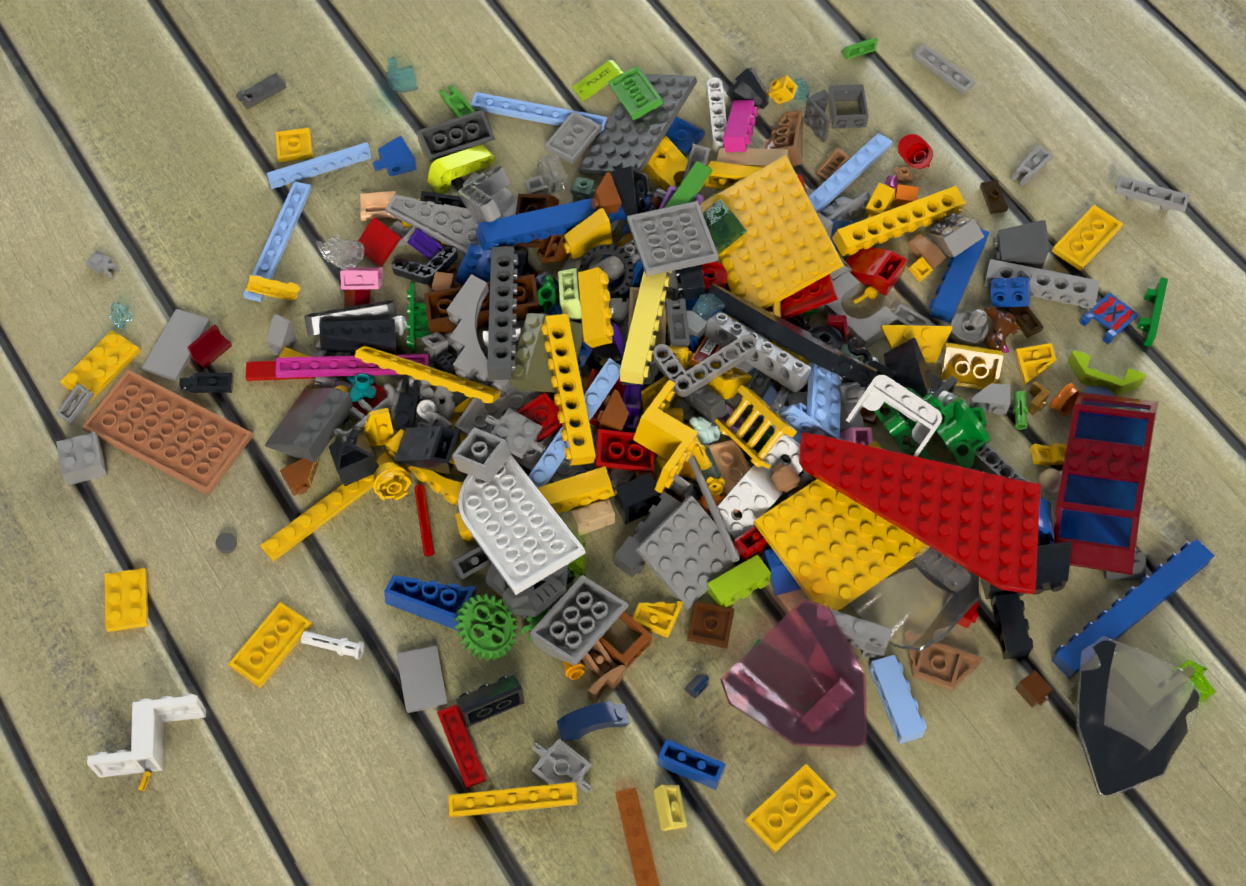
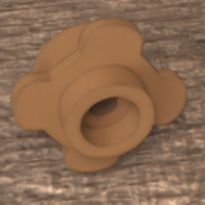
M905 165L901 168H894V173H896L899 182L905 183L913 179L914 175L910 171L911 167Z

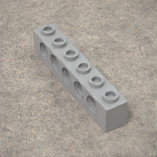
M990 259L984 287L991 288L992 279L1030 278L1031 297L1077 305L1083 308H1094L1100 281Z
M718 311L708 319L705 337L724 348L743 335H753L757 341L756 351L752 356L744 360L745 362L795 393L807 384L811 371L810 366L721 311ZM749 342L743 344L745 348H751L753 346Z

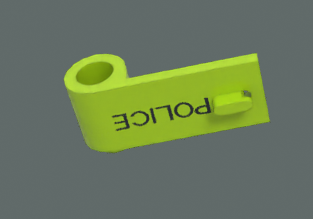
M608 60L572 88L584 102L608 85L609 81L624 72L614 60Z

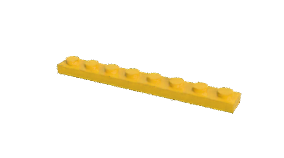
M365 345L357 349L355 357L362 359V362L374 363L380 368L392 369L402 375H410L415 380H425L433 386H443L449 391L464 393L466 397L479 398L484 403H493L500 398L501 390Z
M386 453L377 458L379 466L388 462H394ZM374 474L347 486L342 484L261 544V549L274 562L372 489Z

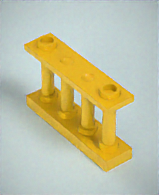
M741 385L737 390L743 396L740 404L725 423L717 418L714 422L719 426L718 430L726 436L729 435L752 458L750 461L759 468L762 465L769 469L771 465L764 458L781 436L786 434L793 438L797 431L754 391ZM752 404L753 411L739 430L735 432L731 427L746 407ZM763 414L765 416L763 423L750 440L746 442L742 437L757 417ZM774 425L775 432L760 452L757 453L753 449L769 426Z

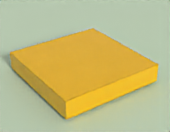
M310 127L275 132L278 163L313 158Z

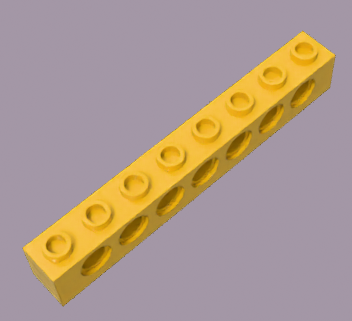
M953 186L840 228L832 239L842 256L847 254L853 255L862 248L865 250L869 249L878 242L882 244L891 237L898 238L907 231L911 233L920 226L927 227L936 220L942 221L952 213L959 214L962 212L966 202L957 186Z
M568 314L545 316L544 324H541L542 335H546L544 346L546 353L549 352L550 357L548 358V368L553 372L551 384L553 388H556L557 393L554 394L555 404L559 405L560 409L558 421L563 425V430H561L562 441H566L567 446L565 448L566 460L569 459L570 466L593 463L596 454ZM553 335H559L561 338L557 339ZM562 352L564 356H559L556 353ZM564 369L568 373L563 374L559 370ZM563 387H569L572 391H565ZM566 405H573L575 409H569ZM574 422L578 424V427H572L569 423ZM578 440L582 445H575L573 441Z

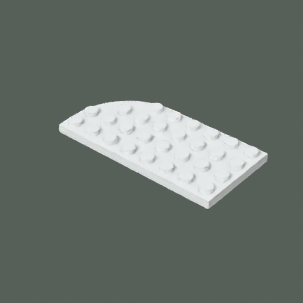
M512 455L506 460L490 483L468 475L464 480L458 500L462 520L515 595L586 553L584 547Z

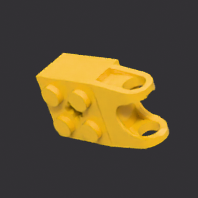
M664 136L643 171L648 174V177L657 187L659 186L664 191H668L670 186L677 188L676 183L682 182L688 160L671 140Z

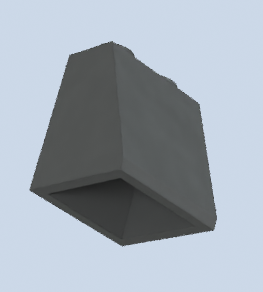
M1046 220L998 230L997 236L993 238V248H996L994 260L1042 269L1049 252Z

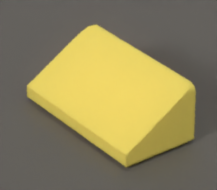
M660 785L654 790L661 831L687 827L680 786Z

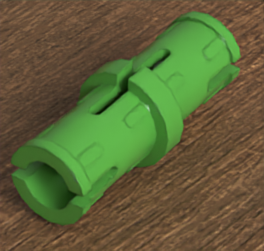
M1017 391L1014 393L1015 407H1013L1015 428L1024 430L1027 428L1028 413L1026 393L1024 391Z

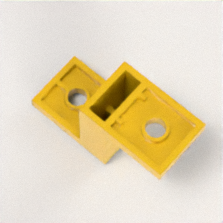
M668 380L642 415L633 438L634 441L668 460L654 489L659 493H662L665 488H670L675 479L673 477L680 474L684 467L683 463L689 461L693 454L692 451L698 442L695 440L698 434L697 431L666 414L671 405L669 402L675 395L673 389L676 383Z

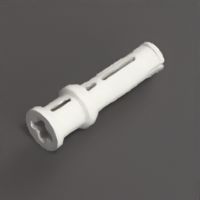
M304 631L301 637L302 644L337 651V654L340 656H353L356 660H360L364 652V642L356 643L348 641V638H341L339 640Z

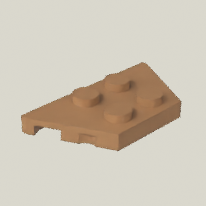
M909 632L905 635L912 677L952 691L983 660L982 657L935 641L925 648L917 649L914 647L923 637Z

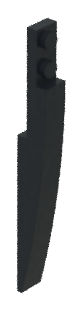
M714 283L711 284L705 301L718 309L720 308L721 311L772 341L830 372L835 371L866 388L871 384L877 369L812 337V333Z

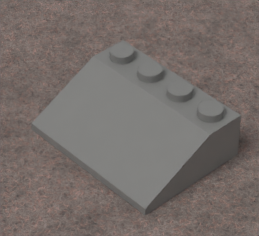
M582 575L529 634L536 647L552 657L576 666L629 605Z

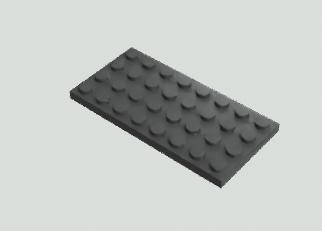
M644 74L664 104L633 120L620 102L605 125L604 131L600 133L578 168L580 174L605 176L607 172H610L612 176V171L629 166L643 171L698 82L696 76Z

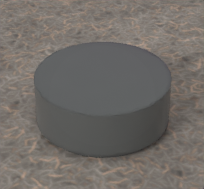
M222 533L216 539V546L221 553L227 554L235 550L237 541L231 533Z

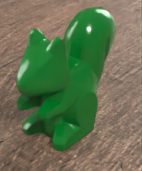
M549 275L545 276L542 288L538 290L539 305L542 306L546 313L557 304L555 282Z

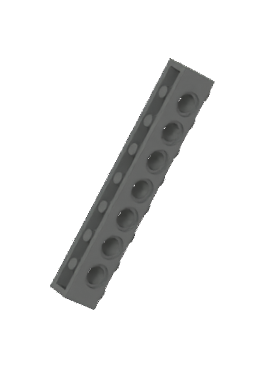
M491 247L487 363L489 380H512V372H516V361L512 360V356H516V344H513V340H516V329H513V325H517V314H513V311L517 310V298H514V295H517V283H514V280H518V269H515V265H518V254H514V247Z

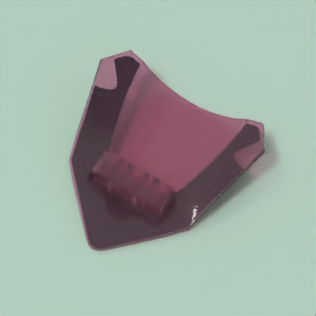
M803 598L720 679L728 703L793 745L861 747L866 742V675L827 605Z

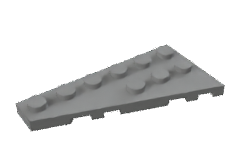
M394 194L385 209V212L415 228H420L426 234L448 246H454L465 255L471 243L481 247L475 232L478 224L486 221L467 208L446 204L439 205L431 201L424 202L415 198Z

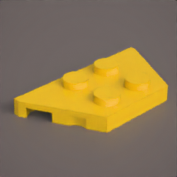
M881 325L880 329L884 332L890 349H894L904 342L916 338L926 364H934L951 333L952 326Z

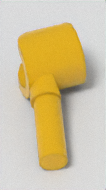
M870 286L864 294L854 299L853 303L857 304L867 297L874 300L878 296V291Z

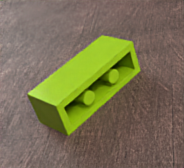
M757 554L707 583V593L716 605L730 608L738 599L747 598L755 589H762L767 586L770 581L771 572Z

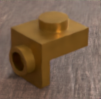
M1036 381L1032 384L1029 391L1035 397L1028 407V413L1032 416L1037 411L1041 412L1044 409L1050 391L1044 385Z

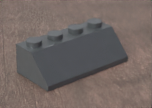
M483 110L417 131L418 142L424 156L429 161L495 140Z

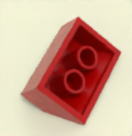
M598 429L594 436L596 454L594 461L596 467L606 466V468L654 473L655 453L634 441L635 433Z

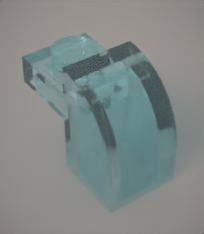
M395 57L388 58L389 66H386L388 86L392 90L401 93L418 90L412 66L398 69Z

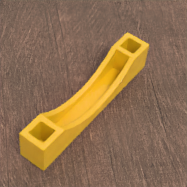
M402 429L385 444L387 455L393 461L404 433ZM401 464L406 471H412L419 481L429 484L435 493H441L447 502L459 507V493L463 482L447 479L431 470Z

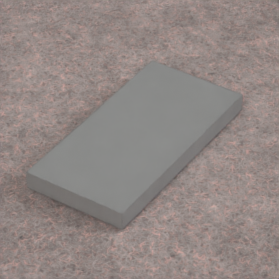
M176 309L144 363L143 371L177 382L191 358L187 347L206 332L211 323L210 320Z

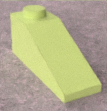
M577 269L558 271L563 314H568L569 320L580 319L582 314Z

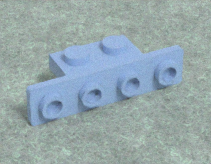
M801 402L795 406L791 405L779 413L781 417L805 433L844 440L806 414L807 407Z

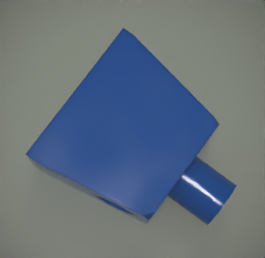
M402 136L378 149L379 159L372 162L376 172L385 168L389 176L417 170L415 158Z

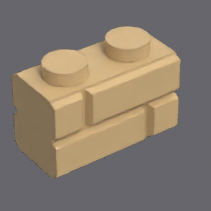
M609 499L600 500L571 511L572 523L578 536L601 529L605 525L615 524V512Z

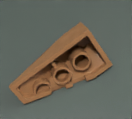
M803 110L786 112L779 121L777 130L772 131L771 138L766 139L763 149H788L792 167L801 165Z

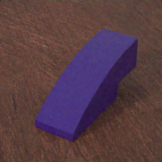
M644 384L626 385L622 400L629 415L622 432L636 433L643 413L641 391L645 389Z

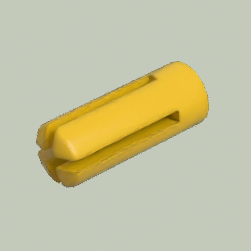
M144 771L138 790L145 791L152 773Z

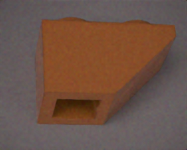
M614 389L612 396L608 395L605 400L604 406H607L605 411L601 410L597 418V421L600 422L598 429L622 432L629 413L618 390Z

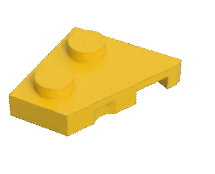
M1052 343L1020 348L1014 352L1024 385L1057 360Z
M677 601V603L665 604V602H656L654 604L649 602L639 603L632 618L644 629L669 638L684 602Z

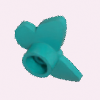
M359 373L356 376H347L349 382L353 384L349 394L352 402L359 401L364 396L367 398L375 397L376 388L371 386L374 383L373 375Z

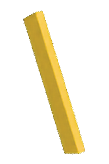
M576 782L448 795L450 818L578 805Z

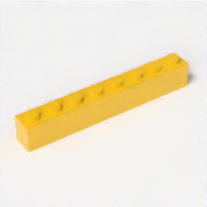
M606 466L537 488L557 514L614 496ZM455 514L459 532L464 543L476 541L465 526L461 514Z

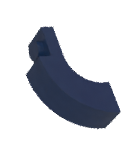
M612 701L579 708L556 721L562 741L578 740L595 730L626 727L630 724L625 704L612 705Z

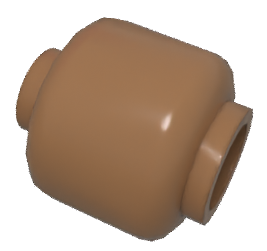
M782 463L773 468L775 472L771 475V480L778 491L787 494L799 487L800 477L793 465L785 466Z

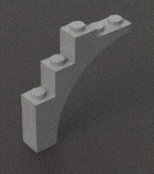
M471 274L447 308L449 320L458 325L450 336L452 346L461 352L453 364L455 373L459 377L468 378L469 380L476 376L482 382L488 381L491 383L493 388L508 392L511 388L510 380L488 379V360L478 342L477 324L478 315L482 303L489 292V288L486 282Z

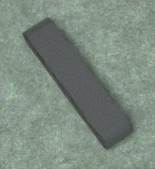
M387 300L310 313L305 315L304 319L307 334L318 335L319 322L392 319L397 316L395 302Z

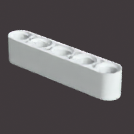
M713 77L707 81L706 97L712 150L715 153H719L720 148H725L723 136L727 120L722 81L719 78Z

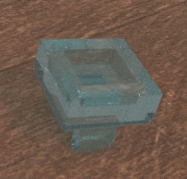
M803 78L795 79L794 83L797 85V90L793 100L808 98L810 92L806 81H803Z
M120 302L112 304L109 318L118 329L124 328L126 322L131 321L134 313H128V306H122Z

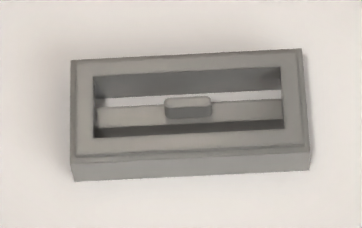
M78 383L56 412V415L73 425L95 394ZM82 390V392H81V394L78 396V398H77L76 400H74V399L77 397V395L80 393V391Z

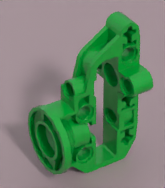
M904 387L938 409L945 416V422L938 426L936 432L946 443V446L961 467L971 468L974 463L975 451L991 441V438L962 397L958 396L943 407L938 398H934L931 393L922 398L913 389ZM884 402L882 405H888L891 408L890 413L882 415L879 409L874 412L903 453L913 456L920 444L913 439L912 430L900 412ZM905 436L913 439L911 444L915 447L911 450L907 444H902ZM960 445L966 446L968 454L960 456L957 453V448ZM925 448L918 456L919 458L934 461Z

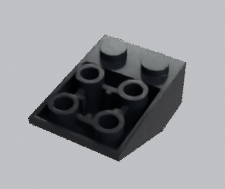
M443 426L405 428L394 462L450 475L454 465L452 455L461 444L460 430Z

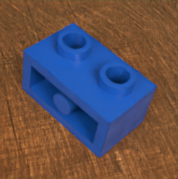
M1030 278L992 279L990 288L992 306H1030Z

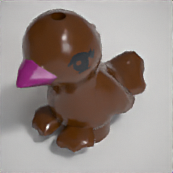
M995 306L985 308L984 311L992 320L994 332L993 334L988 332V335H986L987 349L1009 353L1010 351L1006 346V337L1010 333L1015 335L1017 330H1019L1016 318L1009 312L1003 314L997 311Z

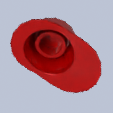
M908 134L899 141L898 153L910 167L916 169L930 167L933 150L918 134Z

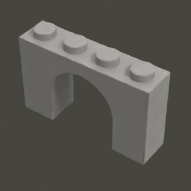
M849 271L833 280L838 300L816 308L827 317L846 315L848 337L850 339L856 337L857 341L854 345L859 348L864 347L867 349L885 336L884 332L880 329L881 325H896L898 317L886 306L866 319H855L848 316L843 311L841 305L858 293L860 282Z

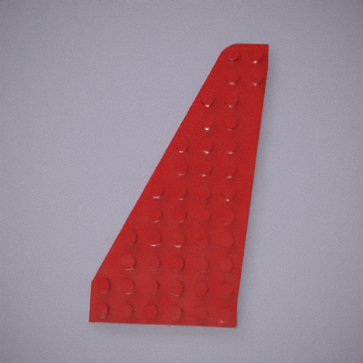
M802 432L799 463L804 471L1000 590L1027 594L1035 593L1041 483L1020 481L841 439Z

